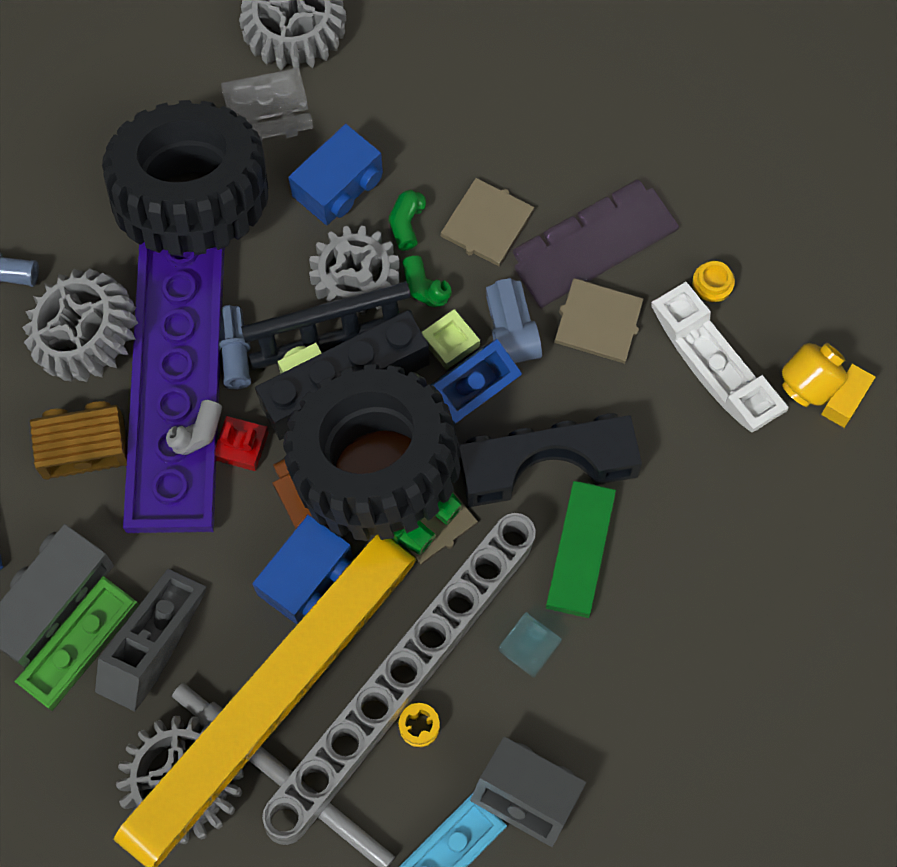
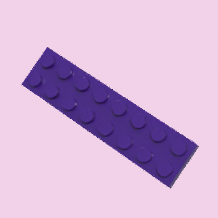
M145 242L142 245L139 244L135 317L138 324L134 326V337L136 340H134L123 519V529L126 533L214 532L218 425L213 441L188 455L175 453L168 446L166 435L174 426L186 428L195 424L203 400L219 403L221 355L219 342L225 247L219 250L216 247L206 249V254L194 255V252H183V256L170 255L168 250L162 249L161 253L146 248Z

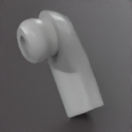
M203 400L195 424L186 428L174 426L168 431L166 435L168 446L175 453L188 455L210 444L214 439L223 407L217 402Z

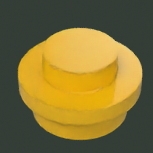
M710 261L702 264L696 269L692 279L695 293L703 300L709 302H719L729 297L735 284L732 271L726 264L719 261Z

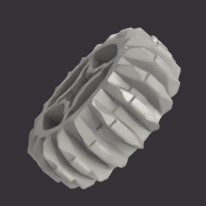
M242 0V13L240 14L239 22L241 29H243L244 42L250 45L251 52L255 57L262 56L266 66L276 60L277 67L280 70L286 64H292L293 68L298 71L300 63L305 62L313 68L315 58L318 57L327 61L329 56L328 50L337 51L339 39L344 37L346 11L343 9V0ZM271 31L280 33L281 35L274 34Z
M90 268L85 273L73 269L70 278L66 275L58 274V281L54 286L44 283L47 292L42 297L33 296L37 304L36 308L25 311L28 318L32 321L22 327L26 335L29 336L24 343L28 350L32 352L30 356L34 362L44 367L43 370L51 376L60 377L64 381L70 382L75 378L79 381L87 382L90 374L103 377V367L106 365L117 368L114 360L118 354L128 355L124 347L125 342L136 340L133 332L129 330L138 324L136 317L132 314L136 307L133 301L129 299L127 290L121 284H117V281L110 275L100 274L98 271ZM93 300H100L94 304L91 302ZM67 346H68L70 349L77 346V349H75V350H71V351H60L61 349H63V348H65V347H67Z
M173 716L171 730L167 731L164 723L158 720L154 722V728L157 732V735L151 737L145 730L139 731L138 736L145 744L140 749L132 744H128L126 751L134 757L133 763L122 761L118 765V769L126 774H130V778L118 780L116 787L121 791H131V793L119 801L120 806L124 809L138 807L146 798L145 790L154 789L186 752V744H193L211 723L206 725L200 733L201 726L198 717L193 716L189 720L187 728L184 729L182 718L180 716ZM171 747V749H168L169 755L165 766L159 770L150 771L149 775H146L155 757ZM242 769L233 780H239L244 777ZM228 784L193 825L194 833L200 840L207 837V832L203 825L205 822L209 821L216 829H220L223 826L222 821L216 816L220 809L230 815L234 813L235 808L225 799L227 795L241 797L242 790L240 787ZM188 831L187 834L181 839V841H180L179 843H181V844H187V843H188V840H189V831Z

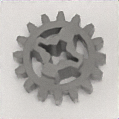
M344 226L343 236L337 237L332 231L329 232V244L317 242L316 251L318 256H310L309 259L310 267L313 270L309 272L311 285H316L315 293L318 299L327 296V303L399 283V272L396 271L399 269V258L393 255V244L390 241L381 245L382 237L379 231L375 232L371 237L366 236L365 226H361L357 234H351L350 228ZM335 258L336 264L329 268L330 273L327 274L328 266ZM382 266L381 275L375 283L373 276L379 273V267ZM366 310L360 311V314L365 315Z

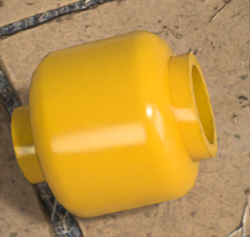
M806 343L784 365L782 376L785 381L782 387L791 398L804 407H808L810 404L816 406L824 405L847 380L846 371L841 365L845 358L828 343H825L822 347Z

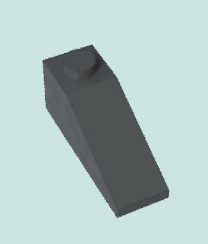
M167 569L98 658L95 693L132 711H136L158 681L205 595L207 587Z

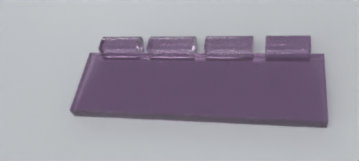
M635 180L612 193L613 200L618 206L617 208H615L608 197H605L578 212L579 219L584 227L581 228L576 218L571 216L544 231V236L550 246L547 247L542 238L537 235L513 249V254L519 262L515 265L514 269L540 308L569 293L573 278L588 282L679 229V225L653 188L646 191L639 180Z

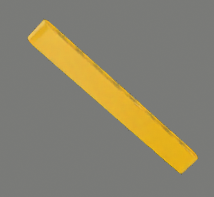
M379 534L376 535L119 828L113 840L145 867H158L396 589L415 564L416 558L391 538L380 540Z

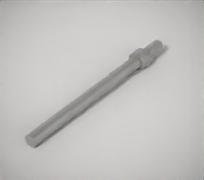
M185 683L180 684L172 694L176 701L200 719V726L203 729L223 710L215 702L209 704ZM262 746L249 760L280 787L292 773L291 770ZM302 781V787L307 792L317 794L313 788ZM331 803L318 816L320 820L377 867H389L395 859L392 853Z

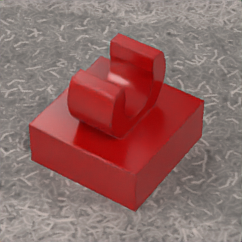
M226 416L216 444L217 461L256 471L269 434L267 426Z

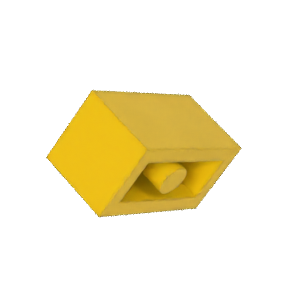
M853 363L846 373V382L830 398L821 413L822 416L843 428L849 422L876 378Z

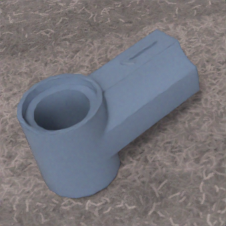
M511 278L502 279L486 287V299L494 329H492L493 341L499 340L514 363L540 359L542 357L539 332L535 321L530 320L521 281H515Z

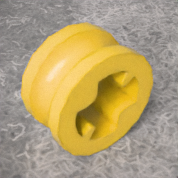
M414 703L406 707L401 713L398 724L400 734L406 743L413 747L421 748L435 741L439 735L440 722L434 708L428 704ZM420 714L428 716L427 724H433L430 732L421 731L419 737L410 734L412 726L406 727L409 718L417 720Z

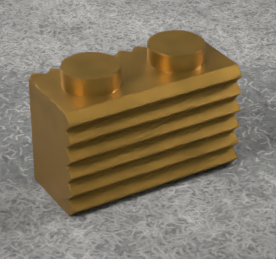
M98 401L87 404L85 410L68 413L65 409H50L43 412L41 418L30 419L34 465L43 479L49 480L51 478H59L60 476L66 477L68 475H76L77 473L84 474L85 472H93L95 470L101 471L102 469H110L112 467L127 466L124 417L117 405L111 406L108 402Z

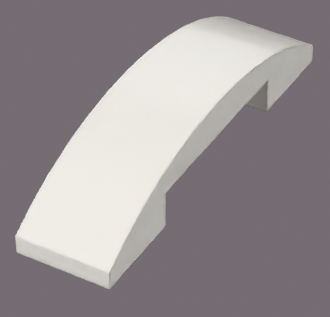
M687 282L652 301L651 306L679 354L708 392L742 426L753 433L788 411L789 407L764 376L761 375L756 378L710 321L711 311Z

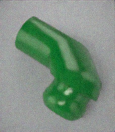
M406 190L401 193L388 216L398 249L401 251L410 250L418 244L411 221L414 214H420L422 209L426 208V198L420 192Z
M409 256L403 259L405 279L411 297L430 307L445 305L452 294L449 283L445 280L440 283L438 279L432 281L426 278L421 256Z

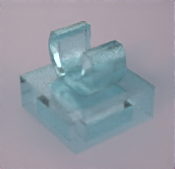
M525 612L501 643L498 651L532 677H535L560 645L562 639Z

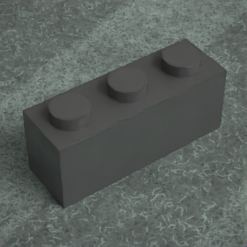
M66 524L58 532L54 531L45 538L39 548L40 554L29 567L25 566L15 574L10 583L11 589L0 601V650L23 668L30 664L103 576L106 577L114 567L106 553Z

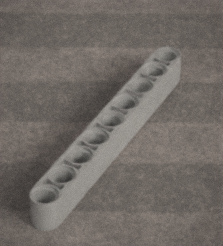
M511 513L498 521L268 801L263 810L262 819L266 833L272 841L281 845H289L297 842L306 833L401 715L403 710L410 704L526 560L531 551L536 533L533 522L527 516L521 513ZM507 532H516L524 538L525 542L522 545L513 546L504 540L503 535ZM483 564L491 565L497 570L498 576L493 579H484L476 573L475 568ZM456 597L463 598L470 603L472 609L463 614L456 613L449 608L448 602ZM434 631L441 635L444 643L437 648H428L421 643L419 637L425 632ZM401 665L408 666L415 672L416 677L413 681L403 684L392 678L391 671ZM376 700L386 706L387 713L382 718L374 720L367 718L361 709L367 702ZM342 736H350L355 739L359 747L352 755L340 756L332 749L334 741ZM320 772L324 774L329 781L326 789L317 794L307 792L302 787V781L309 773ZM282 809H290L298 815L296 826L286 832L278 831L272 826L274 814Z

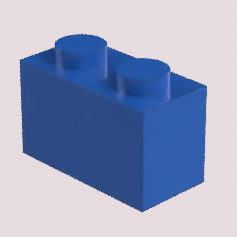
M345 124L288 177L292 197L327 226L336 217L341 218L346 215L352 208L354 200L364 190L370 191L378 184L383 173L382 155L379 150Z
M496 339L480 348L431 385L435 386L442 394L445 404H448L453 423L455 424L521 376L522 373L499 340Z
M307 515L252 583L257 596L292 622L298 624L324 595L332 583L352 563L353 554L351 546L324 525H320L310 515Z

